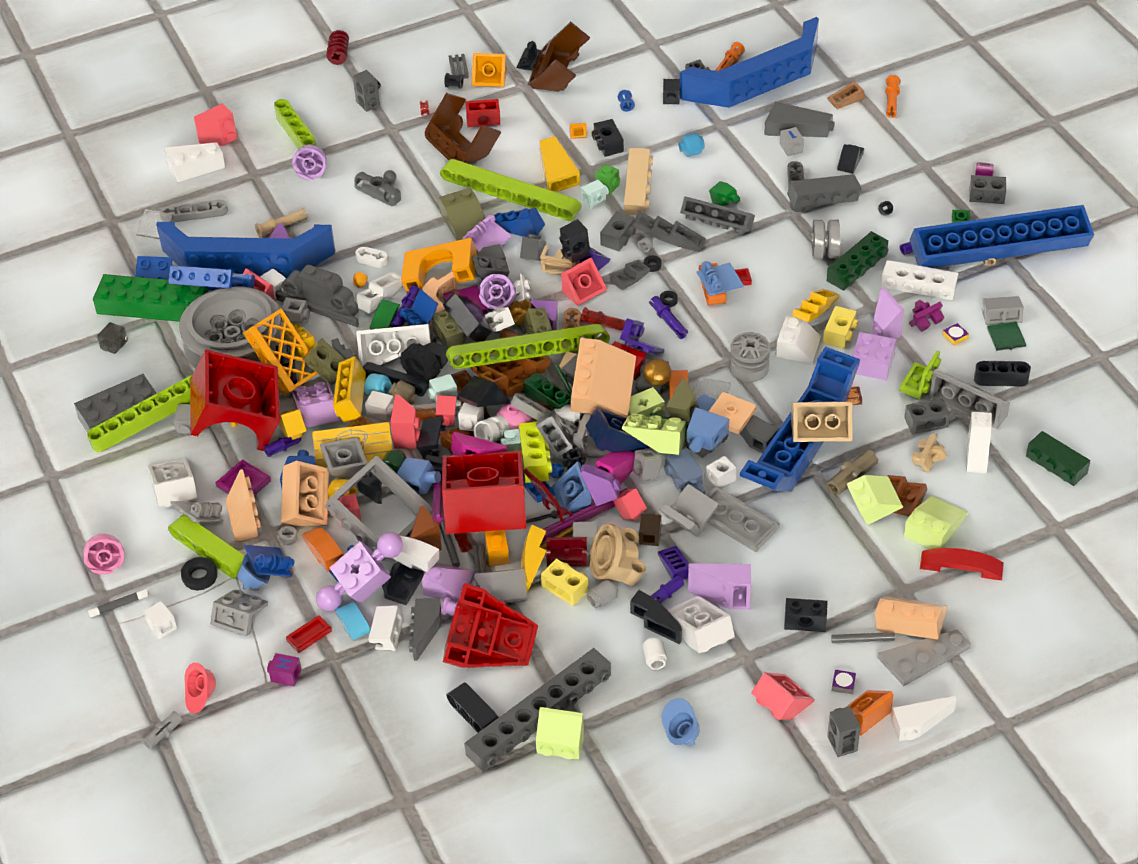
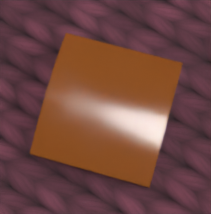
M887 475L903 508L893 513L910 516L914 509L922 503L928 490L927 485L907 482L905 476Z

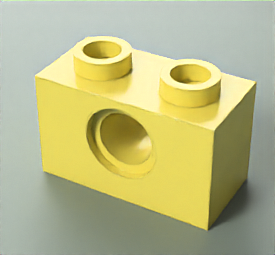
M835 306L824 330L823 343L845 349L847 342L852 340L853 330H856L858 325L856 311Z

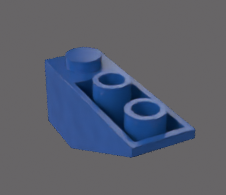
M525 208L519 211L512 210L506 213L499 212L493 215L496 219L494 222L506 232L522 237H528V234L539 235L545 226L536 208Z

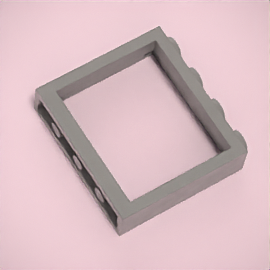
M377 455L335 492L325 505V508L331 512V516L336 517L346 530H350L358 541L370 547L373 552L377 549L379 538L339 501L343 495L370 471L416 515H418L420 506H424L430 514L433 511V508ZM416 518L398 535L409 537Z

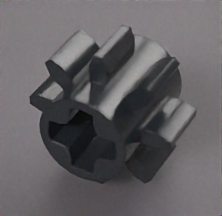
M570 449L567 453L563 454L562 465L567 467L568 470L576 462H579L581 467L586 462V455H581L580 449Z

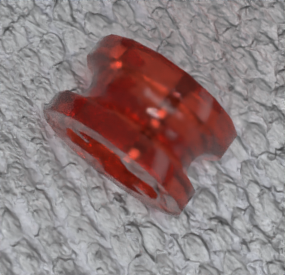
M428 100L425 102L419 101L421 116L424 114L430 115Z

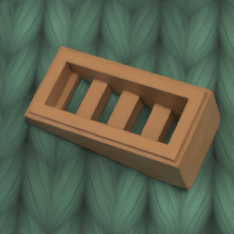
M854 81L827 97V99L836 109L864 99L865 94L864 90Z

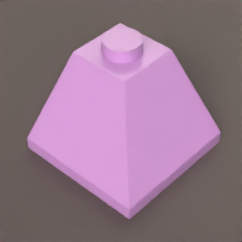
M884 287L880 290L872 333L895 339L900 337L902 333L904 309Z
M436 563L423 576L424 596L440 598L442 600L449 597L451 601L457 602L463 584H471L475 570Z

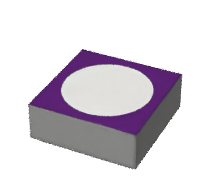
M835 670L831 691L853 694L856 673Z

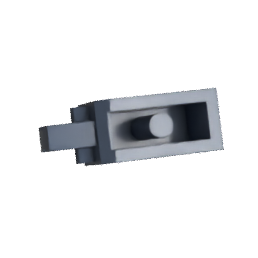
M687 449L681 450L679 455L671 454L665 457V473L673 479L677 489H680L682 492L689 484L705 494L703 471Z

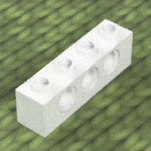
M887 260L882 274L881 287L953 301L958 273Z

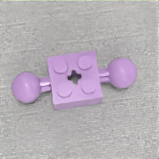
M394 532L382 534L377 541V549L374 552L370 547L359 541L330 567L339 582L335 586H324L317 592L316 603L319 608L328 612L334 611L341 605L342 595L345 592L359 603L366 600L391 578L380 561L385 557L394 558L402 552L403 541L401 537Z

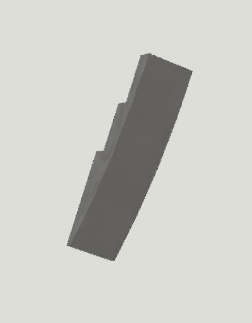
M641 211L636 215L632 225L636 229L661 241L700 252L706 238L678 221L671 224L660 216L653 219Z

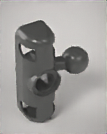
M386 171L383 178L380 176L373 177L365 172H359L355 176L354 186L357 190L389 206H395L401 201L400 190L389 185V183L396 181L397 175L394 171ZM363 180L362 188H360L357 184ZM386 192L391 194L389 201L385 199L387 196Z

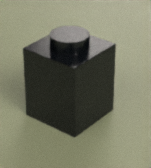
M663 79V104H679L680 79Z

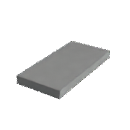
M717 486L707 495L719 504L707 523L754 552H757L780 528V523Z

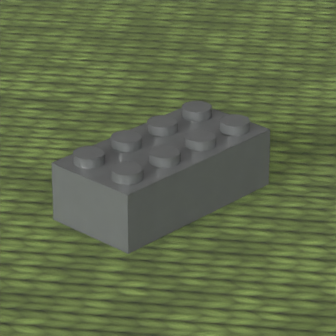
M141 374L74 403L78 419L88 433L93 427L157 393L145 375Z

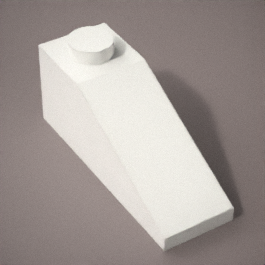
M950 696L894 707L891 721L898 740H913L920 737L948 717L955 710L956 697Z

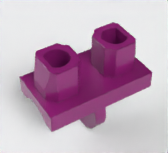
M916 301L915 308L912 309L914 315L913 320L909 322L910 326L916 325L923 332L931 326L928 321L929 318L936 325L942 322L945 318L941 311L942 303L938 302L930 306L929 302Z

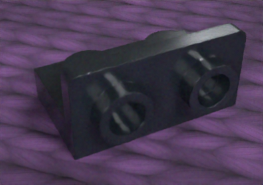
M397 562L391 568V578L382 585L384 598L407 606L423 579L424 571L413 567L409 568Z

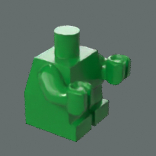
M719 181L709 190L713 204L724 206L740 201L737 190L726 182Z

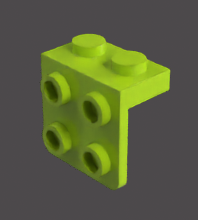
M940 351L935 352L927 367L914 362L900 385L899 391L919 400L923 393L927 394L931 386L930 382L932 381L933 371L938 369L942 360L939 358Z

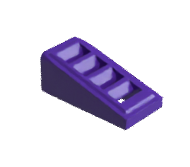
M677 546L658 551V556L671 580L678 575L683 580L688 579L689 562Z

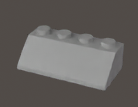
M938 370L933 371L930 399L943 398L947 407L971 417L972 412L992 413V427L998 429L1008 416L1010 402L952 375Z

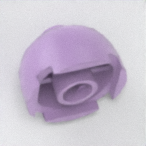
M304 145L297 150L292 161L297 175L307 180H313L322 176L326 169L327 158L321 148L315 145Z
M491 274L480 284L479 298L489 309L509 307L515 300L516 288L513 282L505 275Z

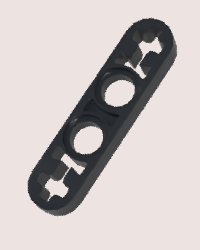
M366 362L363 366L366 372L365 379L374 373L386 375L392 385L400 380L415 387V394L420 397L424 396L429 389L428 383L421 378L372 362Z

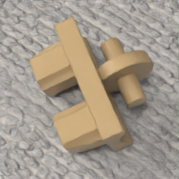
M931 434L929 439H921L918 446L920 452H914L912 455L913 464L922 466L924 472H929L934 462L943 461L947 456L944 446L937 443V434Z

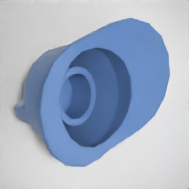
M248 554L244 556L237 574L239 580L243 583L242 589L246 590L249 587L257 590L264 583L267 584L269 582L270 575L256 574Z
M676 698L671 700L664 707L661 716L669 741L674 745H695V740L699 736L700 726L692 706L684 699Z

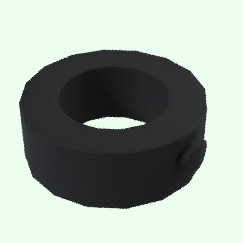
M655 255L647 256L644 259V264L650 268V272H656L661 268V259ZM655 262V263H657V264H655V265H650L649 263Z
M668 290L660 294V300L666 306L673 307L678 302V296L675 292Z

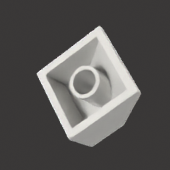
M786 316L777 340L776 357L813 364L821 336L806 321Z

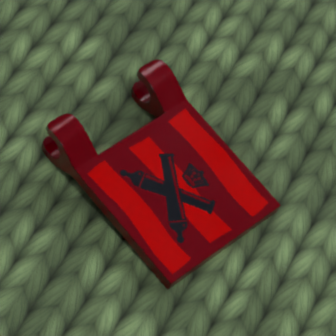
M526 468L523 470L541 494L544 507L550 510L549 503L557 509V518L563 523L565 522L563 519L565 514H568L570 517L572 516V513L567 508L559 505L547 487Z

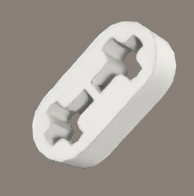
M360 247L355 252L356 260L360 264L377 268L385 267L388 264L387 253L382 250Z

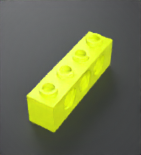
M537 422L520 423L519 432L523 468H526L540 481H549L548 473H552L549 446L537 429ZM524 473L525 483H531Z

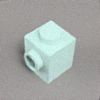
M451 374L429 380L430 388L428 389L430 399H434L435 403H437V395L455 396L457 400V386Z

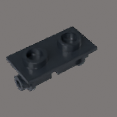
M534 41L528 42L527 48H525L516 68L532 71L541 51L537 49Z

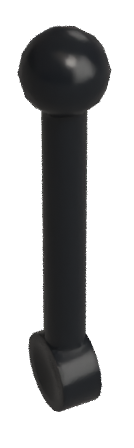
M553 510L551 514L527 519L526 524L551 517L557 519V511Z

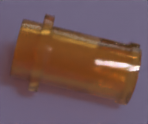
M429 408V410L416 409V416L420 417V421L435 417L436 410Z

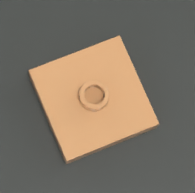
M722 392L708 412L729 418V431L740 434L757 410V405Z

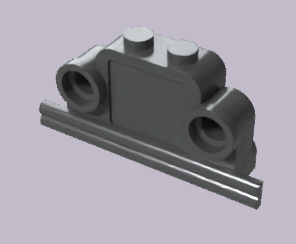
M306 265L301 272L293 271L282 282V288L286 293L276 292V300L284 302L286 298L307 301V307L311 312L355 327L359 326L358 318L354 317L359 311L358 304L354 300V294L349 288L343 286L342 278L336 273L312 265Z

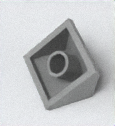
M525 569L475 573L474 575L480 587L487 590L490 595L499 601L502 600L505 603L527 600Z

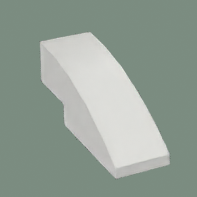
M391 271L369 282V289L357 294L356 303L358 308L369 314L377 310L382 299L388 301L403 285L401 282L402 276Z
M400 536L403 541L402 552L392 558L409 568L416 566L428 572L439 560V549L417 539Z

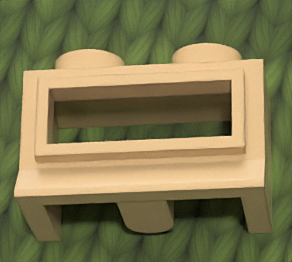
M546 245L540 256L542 271L550 275L561 274L580 263V260L572 264L569 259H563L564 256L561 253V249L557 251L555 257L548 256L549 249Z

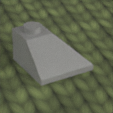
M358 437L320 444L329 473L339 479L350 480L368 464Z

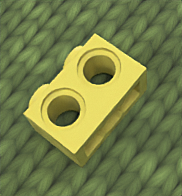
M558 559L553 561L541 573L542 587L573 606L589 591L586 575L582 572H577L567 563H563Z

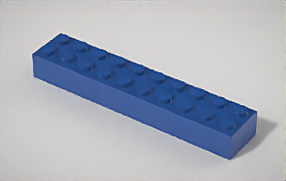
M1084 205L914 228L909 240L917 266L937 268L986 261L991 258L1000 259L1089 246L1094 237V232Z

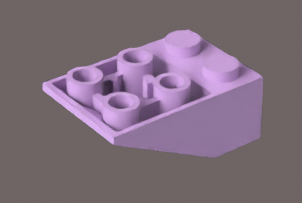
M318 382L314 386H300L292 391L296 409H300L305 428L339 421V417L335 414L333 407L334 396L328 383Z
M689 564L688 592L728 609H750L751 564Z

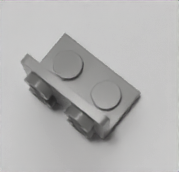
M688 484L673 505L669 507L664 503L659 510L667 518L697 537L719 504Z
M232 590L213 602L210 625L248 636L251 632L253 615L267 607L268 601L263 600L260 596L244 594L242 590Z

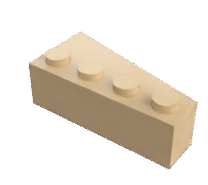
M629 148L624 214L637 215L639 211L645 213L646 209H649V198H647V195H650L651 191L649 180H652L651 166H653V156H650V149Z

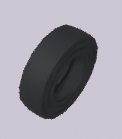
M196 557L188 560L183 565L181 579L184 585L191 590H205L215 583L217 567L208 558ZM198 569L207 571L206 575L202 578L192 577V573Z

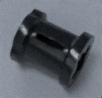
M446 73L444 78L445 87L454 86L462 89L464 83L463 74L450 75V73Z

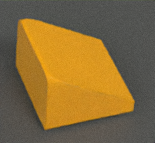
M570 124V138L587 137V124Z

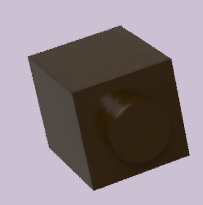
M641 514L639 545L659 546L662 515Z

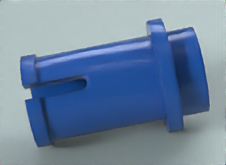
M551 462L552 473L549 474L553 478H560L563 475L564 468L559 463L554 464Z

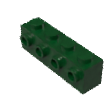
M871 231L827 268L826 281L843 291L847 287L852 286L860 276L862 277L867 270L874 267L881 258L886 257L889 251V240Z

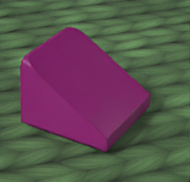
M978 162L975 175L993 176L994 164Z

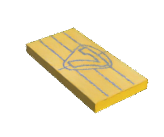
M389 422L312 432L316 466L327 468L320 448V444L358 437L367 463L376 455L382 460L389 450H393Z

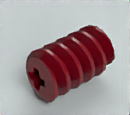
M336 30L329 36L326 57L332 64L341 65L346 60L349 36L345 31Z

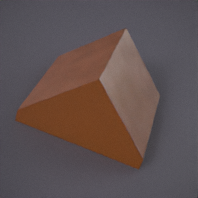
M420 506L410 537L432 545L441 551L439 524L437 521H433V516L424 506Z

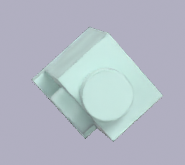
M599 180L581 187V201L590 210L594 208V205L605 201L606 195L609 194L607 186L603 185Z
M519 429L504 430V438H501V444L508 446L507 451L509 452L521 451Z

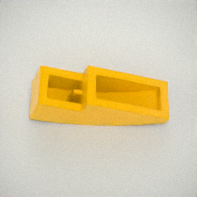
M531 525L521 555V569H525L527 592L546 553V550L539 547L546 531L534 525Z

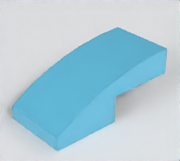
M354 602L335 609L337 617L343 623L346 633L352 640L370 633L371 629Z

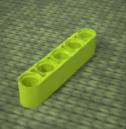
M285 99L276 100L274 102L276 119L296 147L300 149L304 145L316 146L315 137L290 103Z
M185 514L168 526V531L176 540L199 556L212 560L219 570L232 579L238 576L237 574L244 555L199 523L191 521L190 517Z

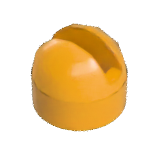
M361 272L354 274V286L360 288L364 287L367 283L368 277L366 274Z

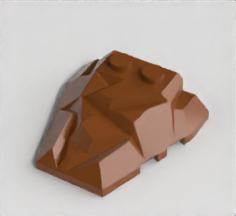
M539 356L470 367V369L479 378L495 383L509 397L524 390L523 381L536 372L539 374L544 373L550 364V358Z

